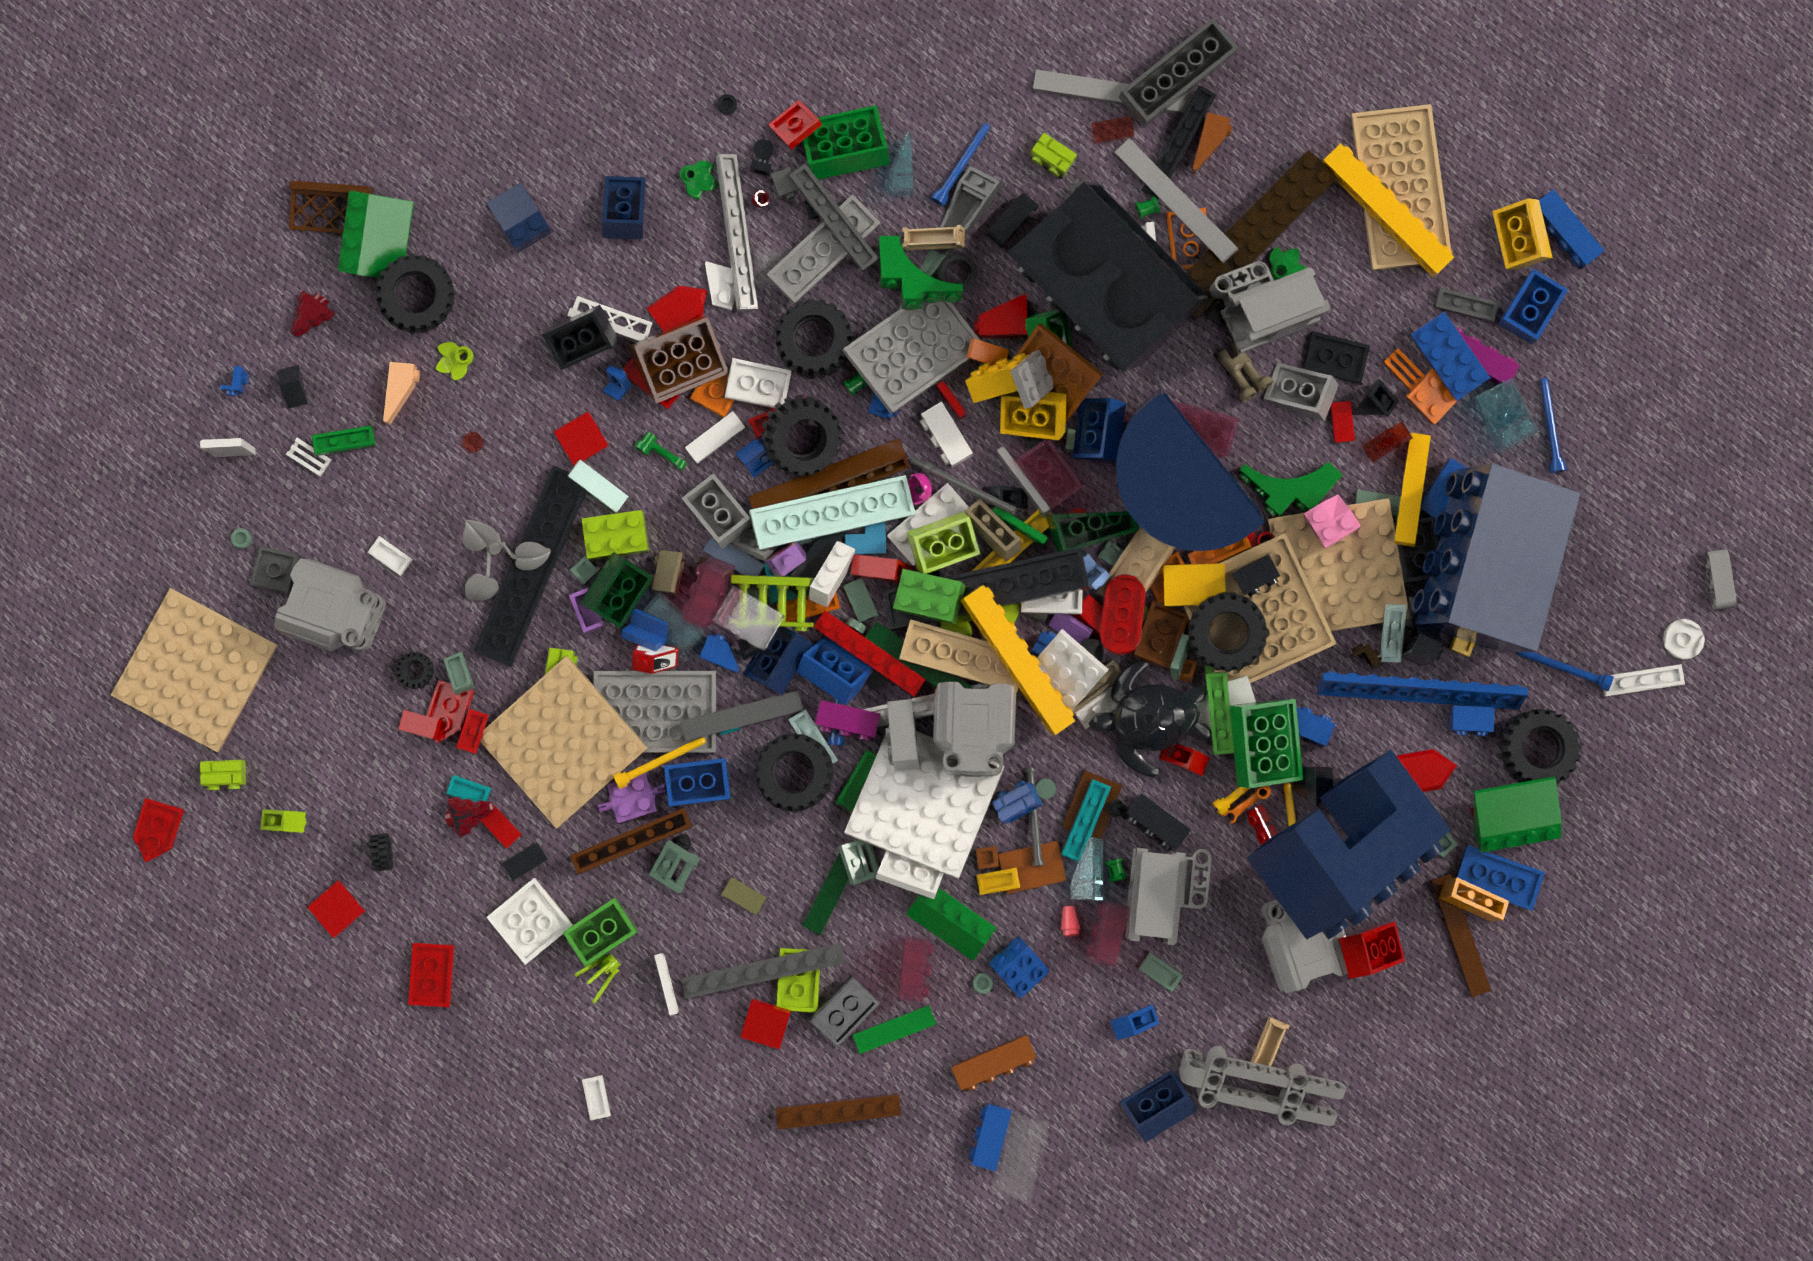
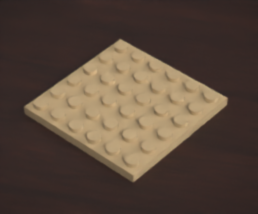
M1389 498L1347 505L1361 527L1324 550L1303 517L1304 513L1268 519L1270 533L1274 537L1286 534L1330 631L1384 623L1385 604L1406 605V619L1410 618L1398 546L1394 544L1395 529Z
M1285 533L1219 563L1225 564L1226 593H1237L1253 601L1261 610L1267 627L1266 644L1261 651V655L1251 665H1247L1238 671L1231 670V672H1227L1228 681L1248 675L1249 681L1252 683L1337 644ZM1269 554L1280 574V577L1277 578L1279 582L1269 587L1266 584L1259 587L1260 592L1251 597L1248 594L1243 595L1232 573ZM1183 605L1191 620V616L1198 605ZM1234 613L1219 614L1209 625V639L1220 650H1235L1244 643L1247 636V626L1244 620ZM1213 669L1214 672H1225V670L1218 671Z
M170 588L111 696L219 753L278 645Z
M568 656L561 660L486 727L480 740L556 829L612 781L614 774L622 772L648 749L645 743Z

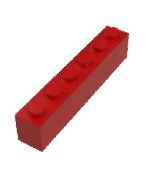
M826 610L814 625V629L873 668V670L915 698L926 682V679Z

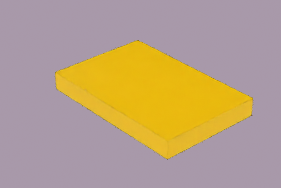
M1225 564L1164 565V606L1199 605L1212 595L1226 593Z

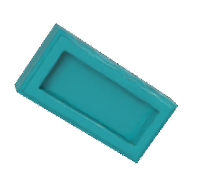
M452 775L446 794L453 797L459 796L461 799L469 798L473 802L487 801L492 788Z

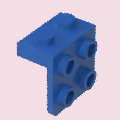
M1019 936L1012 940L1004 950L995 955L993 960L989 962V965L1018 997H1023L1049 973V969Z

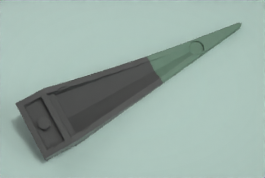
M969 166L958 182L940 228L961 225L965 228L966 236L993 203L992 199L1003 185L1001 181ZM954 249L929 250L920 270L932 277L938 270L941 261L950 255Z

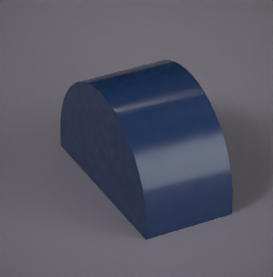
M1159 388L1140 404L1128 420L1122 433L1117 454L1116 475L1122 500L1132 518L1143 530L1167 545L1191 551H1206L1232 545L1265 523L1260 510L1162 388Z

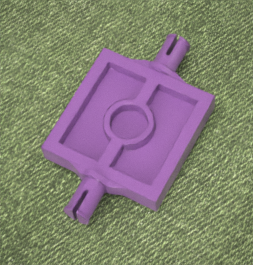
M646 773L630 780L627 787L619 789L617 783L613 782L607 784L610 795L609 802L598 804V808H600V813L612 809L618 824L657 813L655 795L667 792L664 789L666 787L663 784L653 788L649 783Z

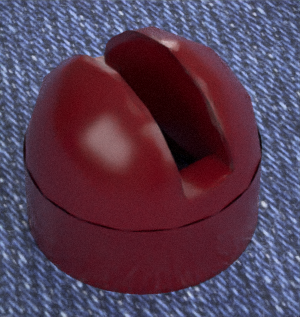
M757 191L752 196V204L755 207L762 208L769 203V196L765 191Z

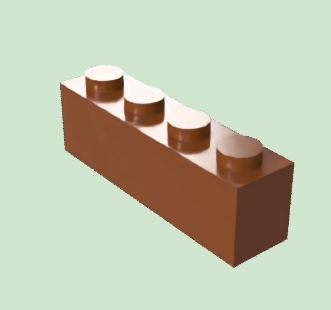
M1027 1034L957 1063L951 1066L961 1091L965 1089L966 1092L976 1089V1084L982 1081L987 1084L996 1080V1075L1003 1073L1006 1076L1015 1072L1014 1068L1022 1065L1024 1068L1033 1064V1060L1037 1057Z

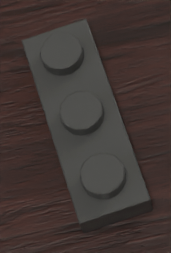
M1440 287L1434 308L1493 323L1499 302Z

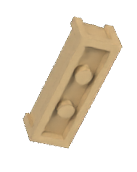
M961 225L945 228L908 229L904 227L902 229V232H904L902 248L908 251L964 248L965 228Z
M1268 1017L1251 1062L1271 1066L1285 1031L1289 1029L1290 1025Z

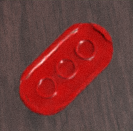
M1118 575L1105 588L1100 639L1103 646L1109 652L1116 655L1131 653L1137 648L1141 640L1146 592L1143 584L1133 575Z

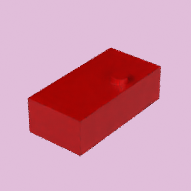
M1395 921L1374 925L1339 938L1349 979L1372 975L1405 962Z

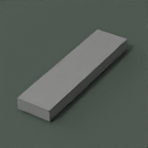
M1004 447L998 449V457L1042 516L1046 518V516L1051 515L1050 507Z

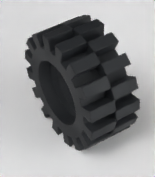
M420 652L404 654L403 658L398 660L399 664H396L397 671L395 672L398 675L397 679L408 688H423L433 679L434 665L429 657ZM412 663H419L423 668L422 675L418 678H411L408 674V667Z
M388 833L370 835V859L372 860L371 864L375 872L392 870L393 868L392 842Z

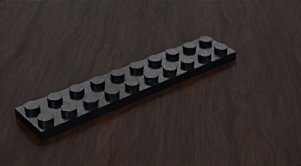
M554 465L520 541V544L535 542L545 548H549L550 555L540 567L533 570H521L516 567V559L512 560L474 649V652L510 667L514 664L587 493L585 489L568 477L570 472Z
M1081 547L943 577L960 581L966 586L963 598L982 585L985 588L988 587L994 595L993 600L997 605L1000 604L1002 607L1090 588ZM898 588L884 590L889 624L892 631L908 628L910 620L925 624L936 622L935 620L897 612L893 609ZM962 603L958 617L968 615Z

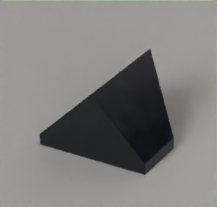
M1377 379L1352 415H1385L1389 417L1399 400L1380 379Z
M1302 767L1303 780L1293 781L1292 788L1317 807L1321 803L1319 797L1333 787L1332 767Z

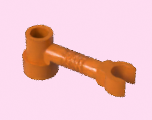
M1270 785L1255 787L1254 794L1237 807L1228 809L1224 816L1228 813H1233L1235 817L1230 823H1234L1237 817L1253 803L1270 796ZM1265 789L1267 792L1265 794H1260L1259 790Z

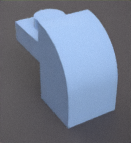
M1082 550L1089 587L1096 590L1104 585L1110 575L1106 570L1097 565L1087 552Z

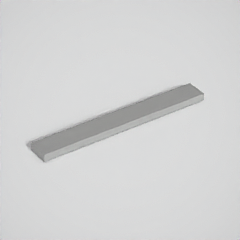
M1036 69L1033 90L1123 104L1118 97L1121 91L1129 84ZM1185 94L1166 111L1183 114L1193 94Z
M1130 138L1115 151V154L1223 263L1238 250L1227 236Z
M718 154L716 156L736 307L737 311H755L758 309L737 154Z

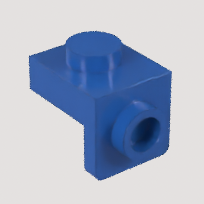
M610 365L606 370L610 383L603 391L616 401H620L631 388L627 378L628 375L623 369H617Z
M234 366L232 386L220 385V390L225 392L227 396L236 397L238 393L244 394V387L249 382V374L246 373V369L241 366Z

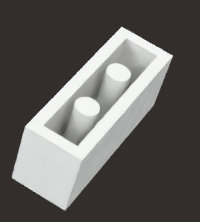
M942 402L921 413L922 420H920V424L925 431H930L932 435L930 440L935 448L939 447L943 454L940 456L945 465L950 464L951 468L973 455V452Z
M839 541L836 542L810 586L809 600L828 607L850 569V564L855 554L854 548Z

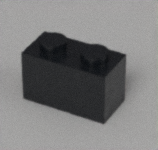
M1269 554L1232 573L1243 595L1248 594L1249 597L1260 592L1259 587L1265 584L1269 587L1279 582L1277 578L1280 577Z

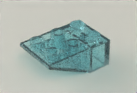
M1512 378L1475 397L1488 434L1498 452L1540 432Z

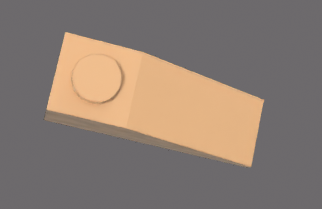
M390 362L383 422L387 425H391L415 388V382H419L420 371L417 370L414 364Z

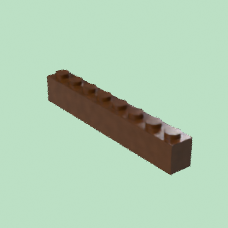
M898 438L839 462L832 463L830 466L824 467L825 470L820 473L816 470L814 475L807 476L805 474L802 477L794 478L748 496L753 509L872 483L908 469L910 465Z

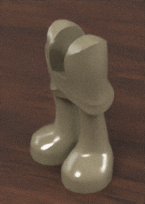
M1233 342L1230 348L1236 357L1231 359L1229 354L1223 349L1218 352V360L1236 381L1240 389L1239 398L1243 403L1255 397L1257 392L1259 394L1267 389L1274 381L1270 376L1262 377L1251 364L1252 360L1246 352L1239 354ZM1242 368L1244 369L1249 379L1253 383L1254 388L1251 385H1249V383L1246 381V379L1240 372Z

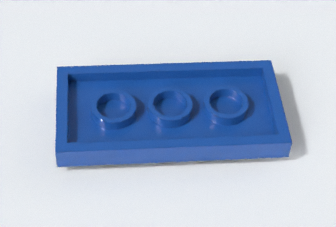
M1445 312L1410 335L1455 401H1458L1491 378Z
M1466 845L1456 877L1506 899L1510 904L1533 911L1545 872L1489 852L1481 853L1480 849Z

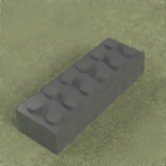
M1212 18L1124 88L1118 98L1144 128L1231 59L1239 48L1216 20Z

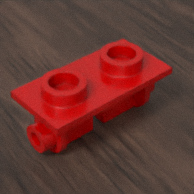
M1262 805L1246 812L1248 822L1254 827L1257 833V840L1261 845L1277 834L1274 824L1267 827L1266 823L1271 821V818L1266 808H1263Z

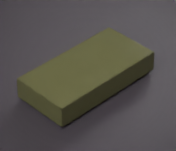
M731 877L721 894L755 915L758 914L767 898Z

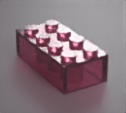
M1172 400L1212 452L1229 457L1239 418Z

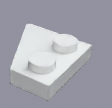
M706 261L705 266L712 305L732 311L735 303V293L731 268Z

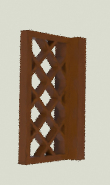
M290 180L289 229L343 233L344 227L337 229L332 222L340 215L345 220L346 216L343 213L347 210V206L340 211L333 202L339 197H344L348 202L349 191L351 190L374 194V188L371 186ZM296 194H304L309 200L301 208L296 203ZM319 196H324L329 201L322 209L314 202ZM312 203L318 212L312 218H309L303 210ZM330 205L338 212L331 220L323 213ZM302 213L308 221L302 226H294L295 217ZM320 214L328 221L322 228L317 227L313 222Z

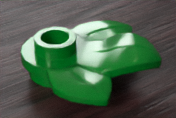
M698 161L694 166L686 165L680 170V180L686 185V191L692 198L699 200L702 191H712L717 188V182L710 174L714 169L712 163ZM687 172H692L693 178L687 177Z
M1275 247L1270 253L1269 260L1272 265L1270 273L1274 281L1307 269L1304 265L1298 264L1299 249L1297 248L1283 253L1280 248ZM1281 269L1283 275H1277L1276 270Z

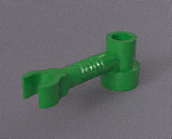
M648 431L642 440H638L635 444V449L645 456L651 450H654L681 471L687 465L686 461L656 443L657 437Z

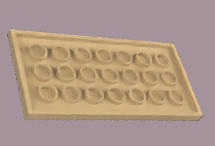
M1431 104L1352 113L1351 120L1357 160L1363 161L1367 166V170L1372 175H1377L1382 182L1381 184L1386 189L1392 190L1396 196L1395 198L1400 203L1406 204L1410 209L1409 212L1414 217L1420 218L1424 223V227L1428 231L1435 233L1438 241L1451 250ZM1364 209L1372 271L1419 266L1420 264Z

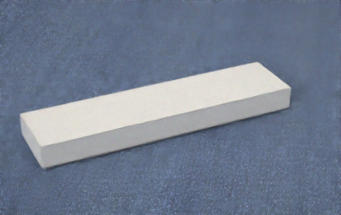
M1682 664L1611 675L1614 676L1609 691L1603 690V694L1605 697L1684 685Z

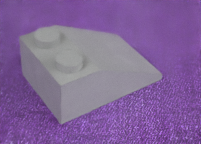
M1277 363L1272 375L1274 382L1267 388L1263 399L1303 416L1325 421L1338 388V383L1333 376Z

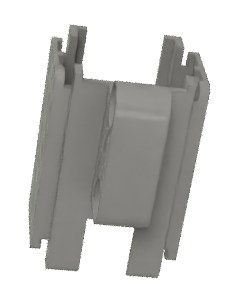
M1259 261L1216 278L1210 286V293L1214 298L1223 299L1226 305L1220 313L1239 354L1313 326L1320 320V316L1325 315L1329 311L1330 305L1327 299H1323L1313 277L1316 274L1312 268L1301 270L1274 281L1267 265ZM1253 270L1258 271L1260 273V277L1256 276ZM1217 284L1223 285L1225 290L1219 289Z
M1133 848L1124 933L1127 940L1140 941L1141 935L1163 938V943L1167 945L1177 943L1180 907L1201 909L1207 904L1212 860L1210 852L1205 849H1197L1192 853L1191 857H1186V853L1171 852L1170 855L1148 852V849ZM1200 852L1206 855V861L1203 864H1199L1196 861V856ZM1190 865L1189 881H1187L1188 866ZM1195 866L1199 868L1206 867L1205 871L1201 870L1200 875L1204 877V881H1201L1200 885H1198V881L1194 880V877L1199 875V870H1195ZM1196 893L1202 896V903L1199 905H1195L1192 902V897Z

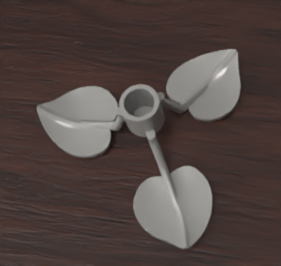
M466 520L462 536L463 544L467 549L473 551H480L486 546L487 568L485 576L474 574L467 580L465 595L472 601L487 600L495 596L499 587L495 579L489 578L491 554H498L502 548L505 549L512 559H516V567L521 570H533L540 567L548 559L550 549L535 542H524L516 548L515 554H513L506 546V543L501 542L500 534L495 529L478 521Z

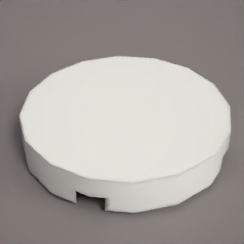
M1682 619L1674 621L1664 631V647L1675 658L1682 660L1693 658L1700 653L1704 646L1705 638L1701 631L1702 629L1691 620Z

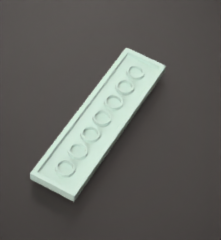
M906 475L749 511L758 550L916 514Z

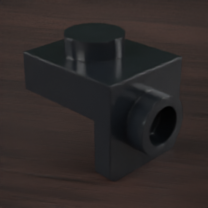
M757 631L739 640L735 635L731 636L733 641L731 647L736 656L740 654L744 661L765 650Z

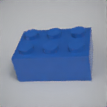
M1533 269L1526 276L1498 325L1531 345L1534 344L1541 336L1568 289Z
M726 758L664 766L669 807L731 800Z

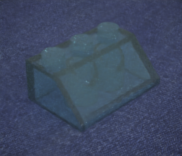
M661 592L643 610V612L668 623L667 643L664 645L679 648L678 664L706 635L703 630Z

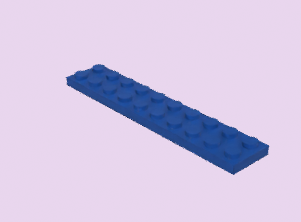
M1329 671L1323 673L1317 686V695L1519 710L1528 696V688L1521 687L1520 685L1501 686L1498 683L1485 685L1479 682L1460 683L1457 680L1443 682L1438 679L1420 680L1416 677L1402 679L1398 676L1379 677L1375 674L1361 676L1357 673L1338 674L1337 672Z

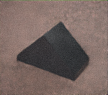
M299 365L280 369L279 386L287 407L293 408L308 404Z

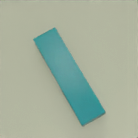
M1094 779L1091 780L1061 855L1081 862L1111 789L1110 786Z

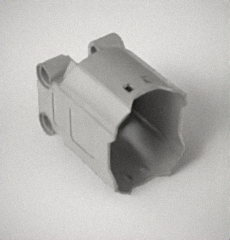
M300 558L290 575L294 584L287 603L277 610L275 629L282 635L330 652L344 645L359 651L369 649L385 609L386 603L384 598L365 589L358 575L312 559ZM365 638V644L359 647Z
M959 682L938 683L934 701L933 742L944 752L943 767L946 773L950 775L981 777L997 776L1002 772L1003 754L1015 745L1016 693L1013 685L994 683L988 689H966ZM949 760H956L958 764L955 767H949L947 762ZM991 761H995L999 764V767L992 769L988 764Z
M1278 900L1268 902L1262 906L1261 915L1267 921L1268 926L1261 939L1280 991L1290 993L1305 989L1310 980L1334 973L1340 977L1348 974L1339 941L1340 937L1346 936L1345 929L1331 939H1327L1320 932L1306 940ZM1275 908L1276 914L1272 916V910Z

